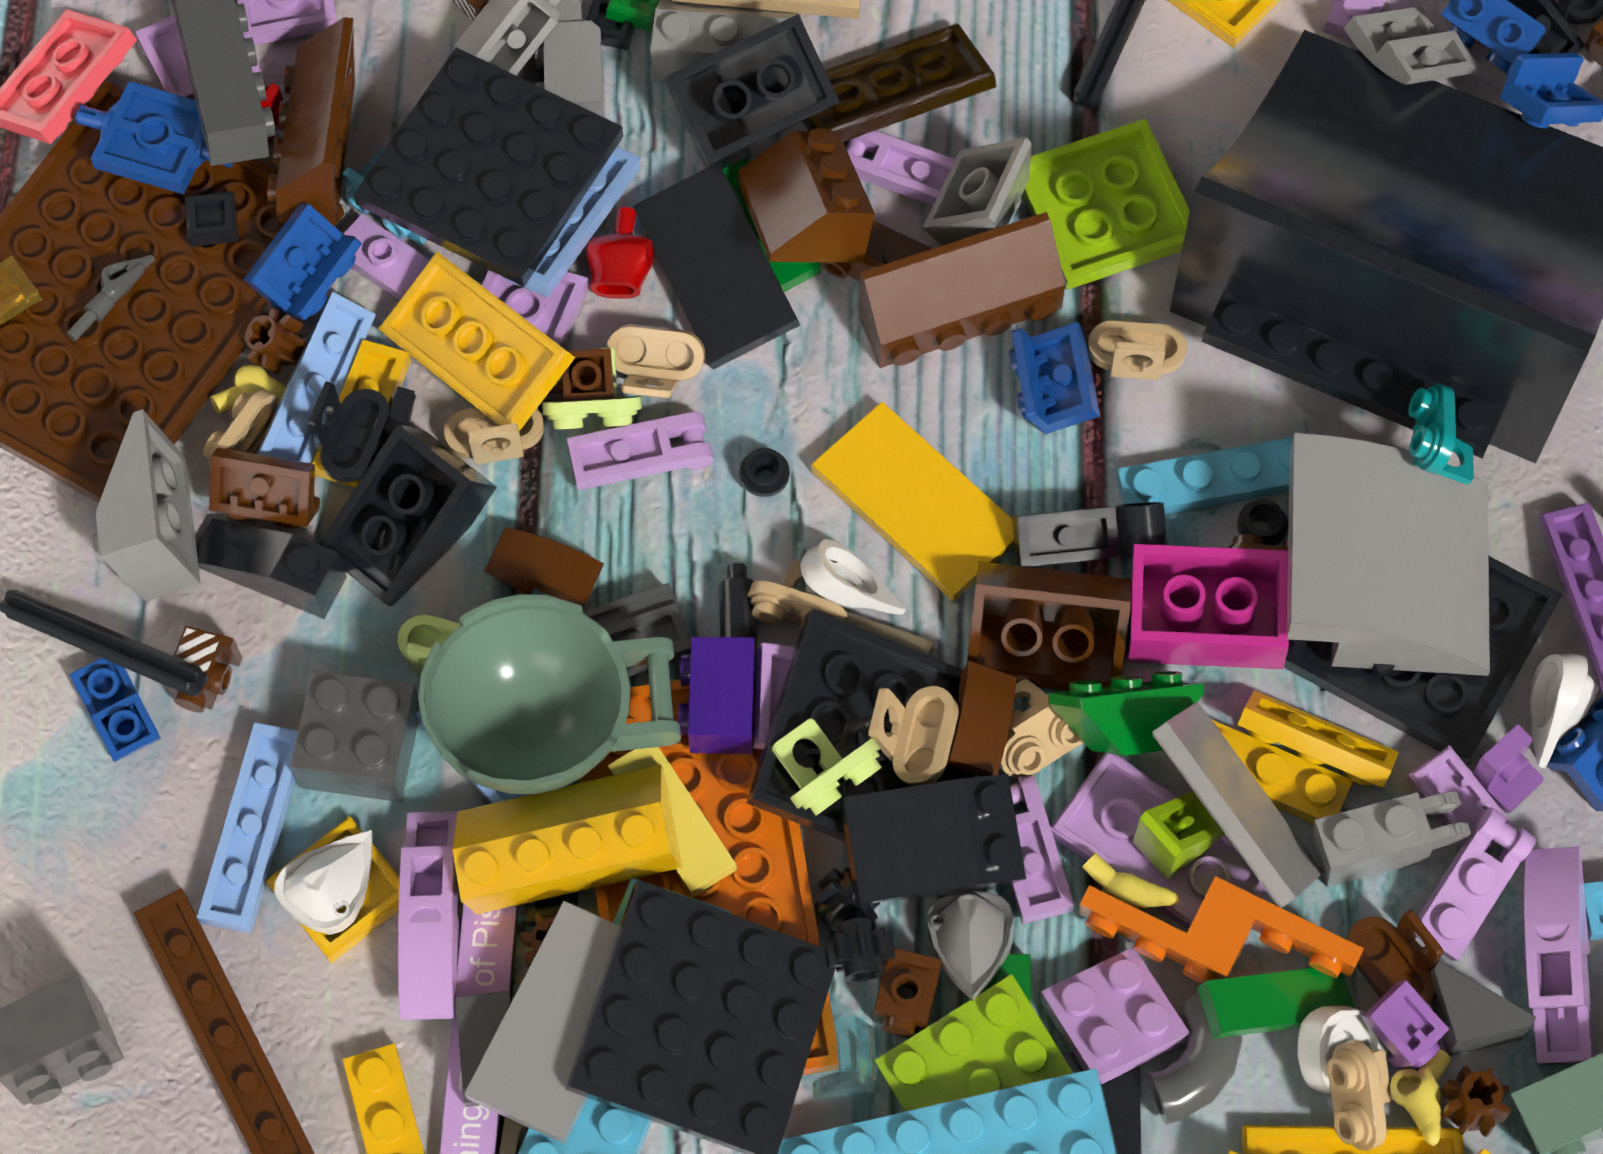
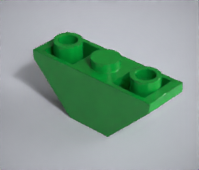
M1157 671L1151 673V681L1142 682V677L1115 676L1111 677V686L1101 687L1100 681L1070 682V691L1048 693L1050 706L1090 750L1128 756L1164 751L1154 738L1153 731L1198 702L1204 694V683L1182 680V672Z

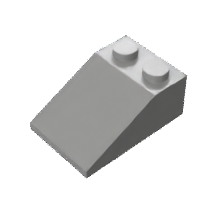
M143 409L133 412L95 512L97 534L93 535L92 542L99 561L102 564L107 563L118 574L124 586H130L144 601H148L199 585L201 582L186 457Z

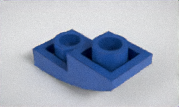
M100 658L69 674L114 763L161 739L124 667Z

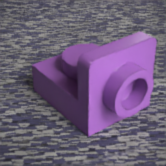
M1518 724L1481 757L1472 773L1505 813H1511L1544 780L1543 776L1524 756L1533 738Z
M1407 980L1397 981L1361 1017L1392 1052L1386 1060L1393 1067H1409L1414 1065L1415 1068L1424 1065L1437 1054L1440 1049L1437 1041L1449 1030Z

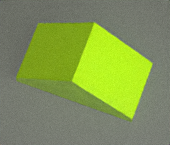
M1192 791L1145 811L1139 818L1133 843L1169 881L1223 837L1225 833L1195 792Z

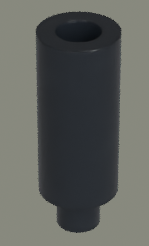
M732 563L727 566V579L719 583L720 637L754 638L756 662L757 623L756 618L752 615L754 606L750 603L751 598L747 597L751 584L754 581L747 578V566L745 564Z

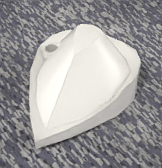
M823 539L819 545L808 550L803 556L800 569L807 584L805 593L830 600L841 607L872 609L903 615L906 611V608L878 576L844 545L834 540Z
M1576 653L1551 654L1540 662L1533 675L1529 692V716L1538 767L1546 768L1557 742L1586 716L1600 687L1587 674L1588 661L1583 655Z
M372 830L348 836L306 852L286 865L275 880L274 888L275 898L281 908L296 922L317 932L331 935L344 931L355 921L365 900L372 862ZM339 908H346L342 913L337 912Z
M1323 1006L1306 1016L1301 1023L1298 1035V1061L1301 1074L1308 1087L1320 1093L1331 1094L1327 1064L1332 1059L1333 1052L1339 1044L1351 1040H1359L1366 1044L1370 1050L1376 1048L1384 1050L1386 1059L1391 1054V1051L1361 1018L1366 1011L1348 1006Z

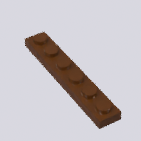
M180 888L133 912L251 1153L315 1154L184 890Z

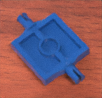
M129 81L120 100L109 111H101L83 104L79 106L80 111L77 110L76 123L78 125L101 130L100 140L91 156L94 169L184 194L195 170L204 160L209 161L196 102L193 99ZM228 163L222 165L226 166L227 168H231L233 164Z

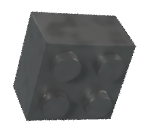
M312 670L290 765L299 787L302 789L402 803L419 724L415 713L420 710L415 684Z
M78 973L0 1008V1082L23 1106L30 1102L32 1105H39L51 1101L62 1093V1087L79 1079L90 1081L102 1077L112 1070L113 1063L124 1059L101 1002Z

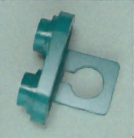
M1440 383L1434 384L1427 389L1419 388L1414 393L1408 410L1409 416L1415 418L1416 422L1409 445V453L1414 456V466L1431 474H1438L1469 485L1474 479L1473 447L1456 438L1454 390ZM1452 452L1460 460V466L1458 467L1447 464Z

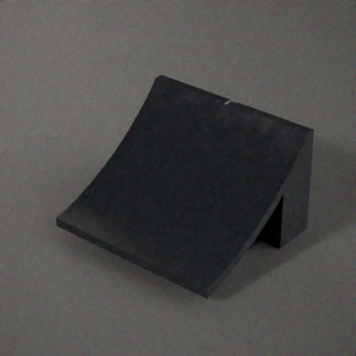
M1304 29L1280 74L1247 126L1218 163L1201 177L1193 193L1169 312L1206 326L1201 341L1205 344L1412 430L1416 422L1415 418L1409 416L1408 410L1414 393L1419 388L1427 389L1437 383L1448 386L1454 390L1456 438L1473 447L1474 456L1483 459L1490 444L1536 464L1590 351L1603 318V147L1551 126L1548 128L1532 126L1522 120L1521 114L1434 80L1405 85L1383 73L1361 51Z

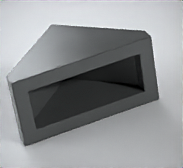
M1441 961L1438 962L1430 977L1435 990L1431 1005L1436 1015L1449 1028L1442 1036L1446 1053L1449 1056L1519 1041L1536 1019V1016Z

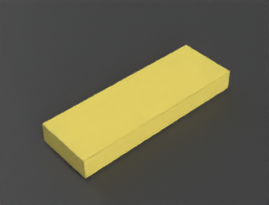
M660 748L634 749L609 764V771L613 776L660 764L663 766L682 868L674 870L693 898L736 871L737 865Z

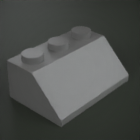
M660 0L655 10L651 41L653 79L665 81L668 75L797 14L801 18L802 14Z

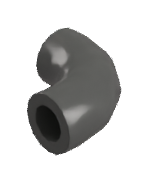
M1199 994L1187 999L1180 1007L1187 1029L1190 1032L1184 1052L1172 1064L1148 1073L1156 1106L1166 1125L1180 1121L1212 1103L1235 1074L1243 1041L1242 1035L1212 1039Z

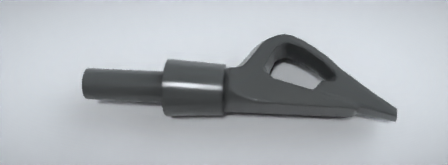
M152 255L105 267L100 278L101 292L84 306L86 312L66 333L67 336L73 341H77L95 320L101 322L113 308L114 303L119 301L144 274V270L155 262V258ZM125 272L124 274H122V275L119 276L118 278H116V279H114V280H111L114 276Z

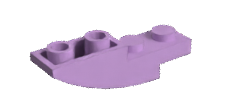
M457 811L407 813L405 847H401L398 911L399 1016L401 1020L455 1018L460 923L457 915L459 887L452 849Z
M1581 847L1534 849L1525 858L1524 924L1529 1008L1533 1009V1015L1536 1016L1534 1030L1537 1064L1583 1062L1595 1056L1587 964V954H1590Z

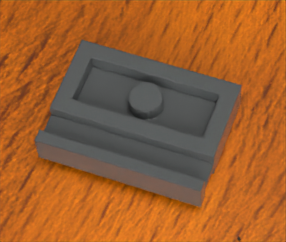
M669 583L583 611L585 615L606 629L612 641L664 637L672 640L674 647V657L669 663L680 660L681 655H691V639ZM648 665L626 667L628 677L647 671Z

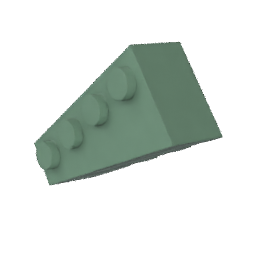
M1603 1053L1511 1093L1512 1103L1537 1154H1583L1587 1151L1584 1144L1603 1137Z

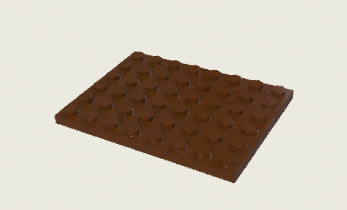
M105 81L86 106L107 112L120 100L124 90ZM75 119L0 214V448L99 503L133 412L143 409L175 445L248 346L243 338L250 322L254 317L268 316L271 308H275L243 279L283 227L284 223H277L276 203H269L267 196L269 174H278V170L257 159L234 162L231 168L223 165L211 166L209 161L204 160L195 170L185 193L181 194L94 169L91 156L100 140L101 130L78 125ZM234 191L237 200L239 242L191 247L187 238L185 197ZM340 203L338 209L337 223L344 215V210L342 204ZM152 255L155 258V262L144 270V274L119 301L114 303L113 308L101 322L95 320L77 341H73L67 336L66 333L86 312L84 306L101 292L100 278L105 267ZM125 272L114 276L111 280H114V279L118 278L119 276H121V275L124 274Z

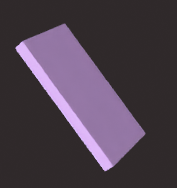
M1105 753L1050 828L1056 841L1086 861L1096 852L1116 872L1134 874L1148 882L1175 892L1180 898L1176 905L1155 908L1187 930H1189L1215 876L1260 898L1264 897L1267 892L1226 835L1167 881L1136 847L1133 839L1139 818L1145 811L1179 796L1118 755Z

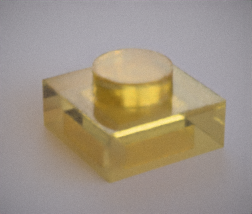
M13 256L0 262L1 325L42 300L37 289Z

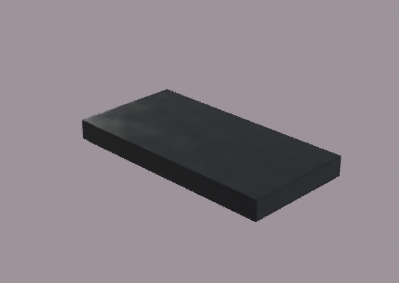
M719 162L633 205L648 238L652 241L653 249L695 335L703 343L705 355L713 370L801 326Z

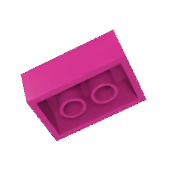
M1134 544L1131 571L1128 662L1284 669L1289 647V639H1287L1288 551Z

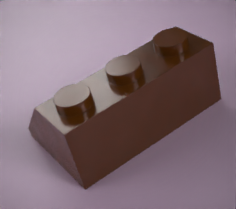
M822 128L811 131H792L738 170V184L769 262L864 263L875 213L839 132H832Z
M979 561L967 663L972 661L1016 677V684L1021 680L1027 679L1035 686L1041 688L1070 691V682L1100 681L1101 687L1111 686V677L1121 676L1131 607V579Z

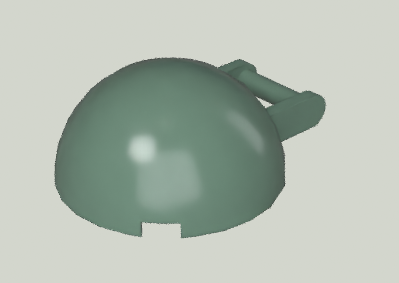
M518 594L489 601L459 617L461 626L451 633L442 645L437 641L435 642L421 672L418 701L422 722L438 752L459 774L480 786L504 793L539 794L557 790L581 779L599 764L609 752L670 746L681 740L680 724L673 720L669 661L674 657L672 640L664 637L612 641L605 628L583 613L581 605L549 595ZM648 665L652 721L626 724L631 688L626 667Z

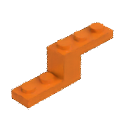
M1216 876L1187 933L1090 885L1079 904L1080 915L1087 918L1084 924L1091 930L1108 938H1114L1115 934L1118 933L1135 942L1133 946L1135 951L1156 962H1162L1164 957L1184 966L1182 973L1200 984L1208 980L1229 978L1252 930L1261 933L1259 940L1268 947L1286 954L1289 953L1290 949L1298 951L1310 957L1308 964L1311 967L1334 978H1338L1340 972L1351 977L1364 950L1363 947Z

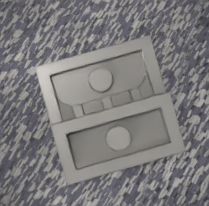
M1421 6L1353 16L1344 27L1352 42L1372 64L1383 73L1405 85L1472 74L1479 68L1456 31L1438 33Z

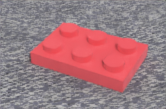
M66 9L0 87V128L51 144L56 137L65 131L67 124L76 115L77 110H80L79 106L84 105L94 96L96 89L105 78L123 61L125 54L135 44L137 39L128 27Z

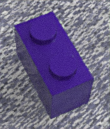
M691 637V655H681L680 669L681 686H690L689 704H679L681 735H688L690 753L753 754L754 638Z

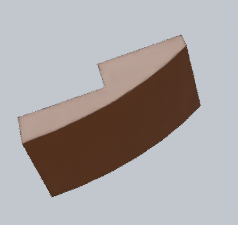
M611 348L566 350L575 359L543 401L614 398Z
M505 527L484 572L529 595L536 588L549 596L581 605L583 608L589 599L604 563L556 541Z
M972 661L966 664L960 674L959 713L947 765L979 776L998 775L1011 722L1016 677Z

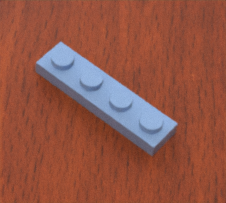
M616 147L523 288L547 298L550 296L640 171V156ZM505 278V280H507V281H509V282H512V283H514V284H516V285H519V284H517V283H515V282H513V281H511V280Z
M332 291L318 316L307 345L304 347L256 454L305 463L311 462L316 446L308 426L309 417L326 381L334 383L338 397L340 396L361 342L365 340L376 316L375 313ZM326 408L323 413L322 424H324L326 420Z
M254 722L197 915L200 924L252 934L296 781L290 765L298 735L297 730Z

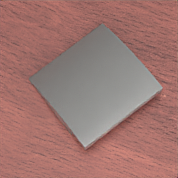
M1294 433L1289 462L1287 639L1332 642V666L1372 669L1375 663L1395 665L1393 670L1488 676L1490 672L1488 485L1474 477L1469 485L1438 474L1423 471L1419 467L1414 466V456L1404 449L1343 437Z

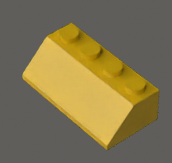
M661 764L565 786L557 790L457 811L452 850L460 899L476 915L630 880L631 877L639 878L682 868L664 768Z

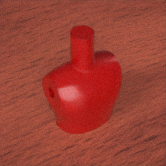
M620 207L617 209L614 234L594 237L588 242L587 261L590 273V289L596 295L604 298L629 299L639 296L653 263L652 241L647 237L633 235L636 211L630 207Z

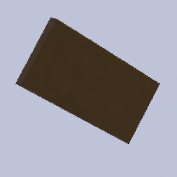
M959 23L826 69L825 71L840 103L802 122L808 131L822 128L832 132H839L842 141L845 142L996 88L995 73Z

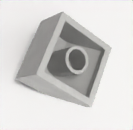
M1026 137L960 150L923 229L943 246L1009 224L1013 213L1020 206L1022 193L1030 177L1032 143Z

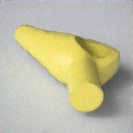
M247 365L237 370L234 376L233 387L211 396L210 400L214 410L219 415L232 409L242 393L248 392L252 394L263 389L277 397L278 406L287 386L270 377L261 366Z
M1096 852L1081 867L1102 887V892L1137 909L1173 906L1180 900L1175 892L1165 887L1148 882L1134 874L1116 872Z
M1441 1049L1431 1060L1422 1065L1418 1071L1413 1069L1397 1071L1392 1076L1390 1082L1391 1098L1407 1110L1416 1122L1418 1129L1422 1132L1425 1141L1433 1146L1439 1142L1441 1133L1440 1112L1442 1093L1438 1081L1451 1062V1057Z

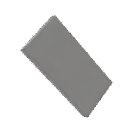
M1199 702L1191 705L1153 731L1154 738L1278 907L1282 908L1294 900L1324 873Z
M563 901L464 1093L466 1099L563 1144L566 1143L588 1098L565 1090L620 928L619 925Z

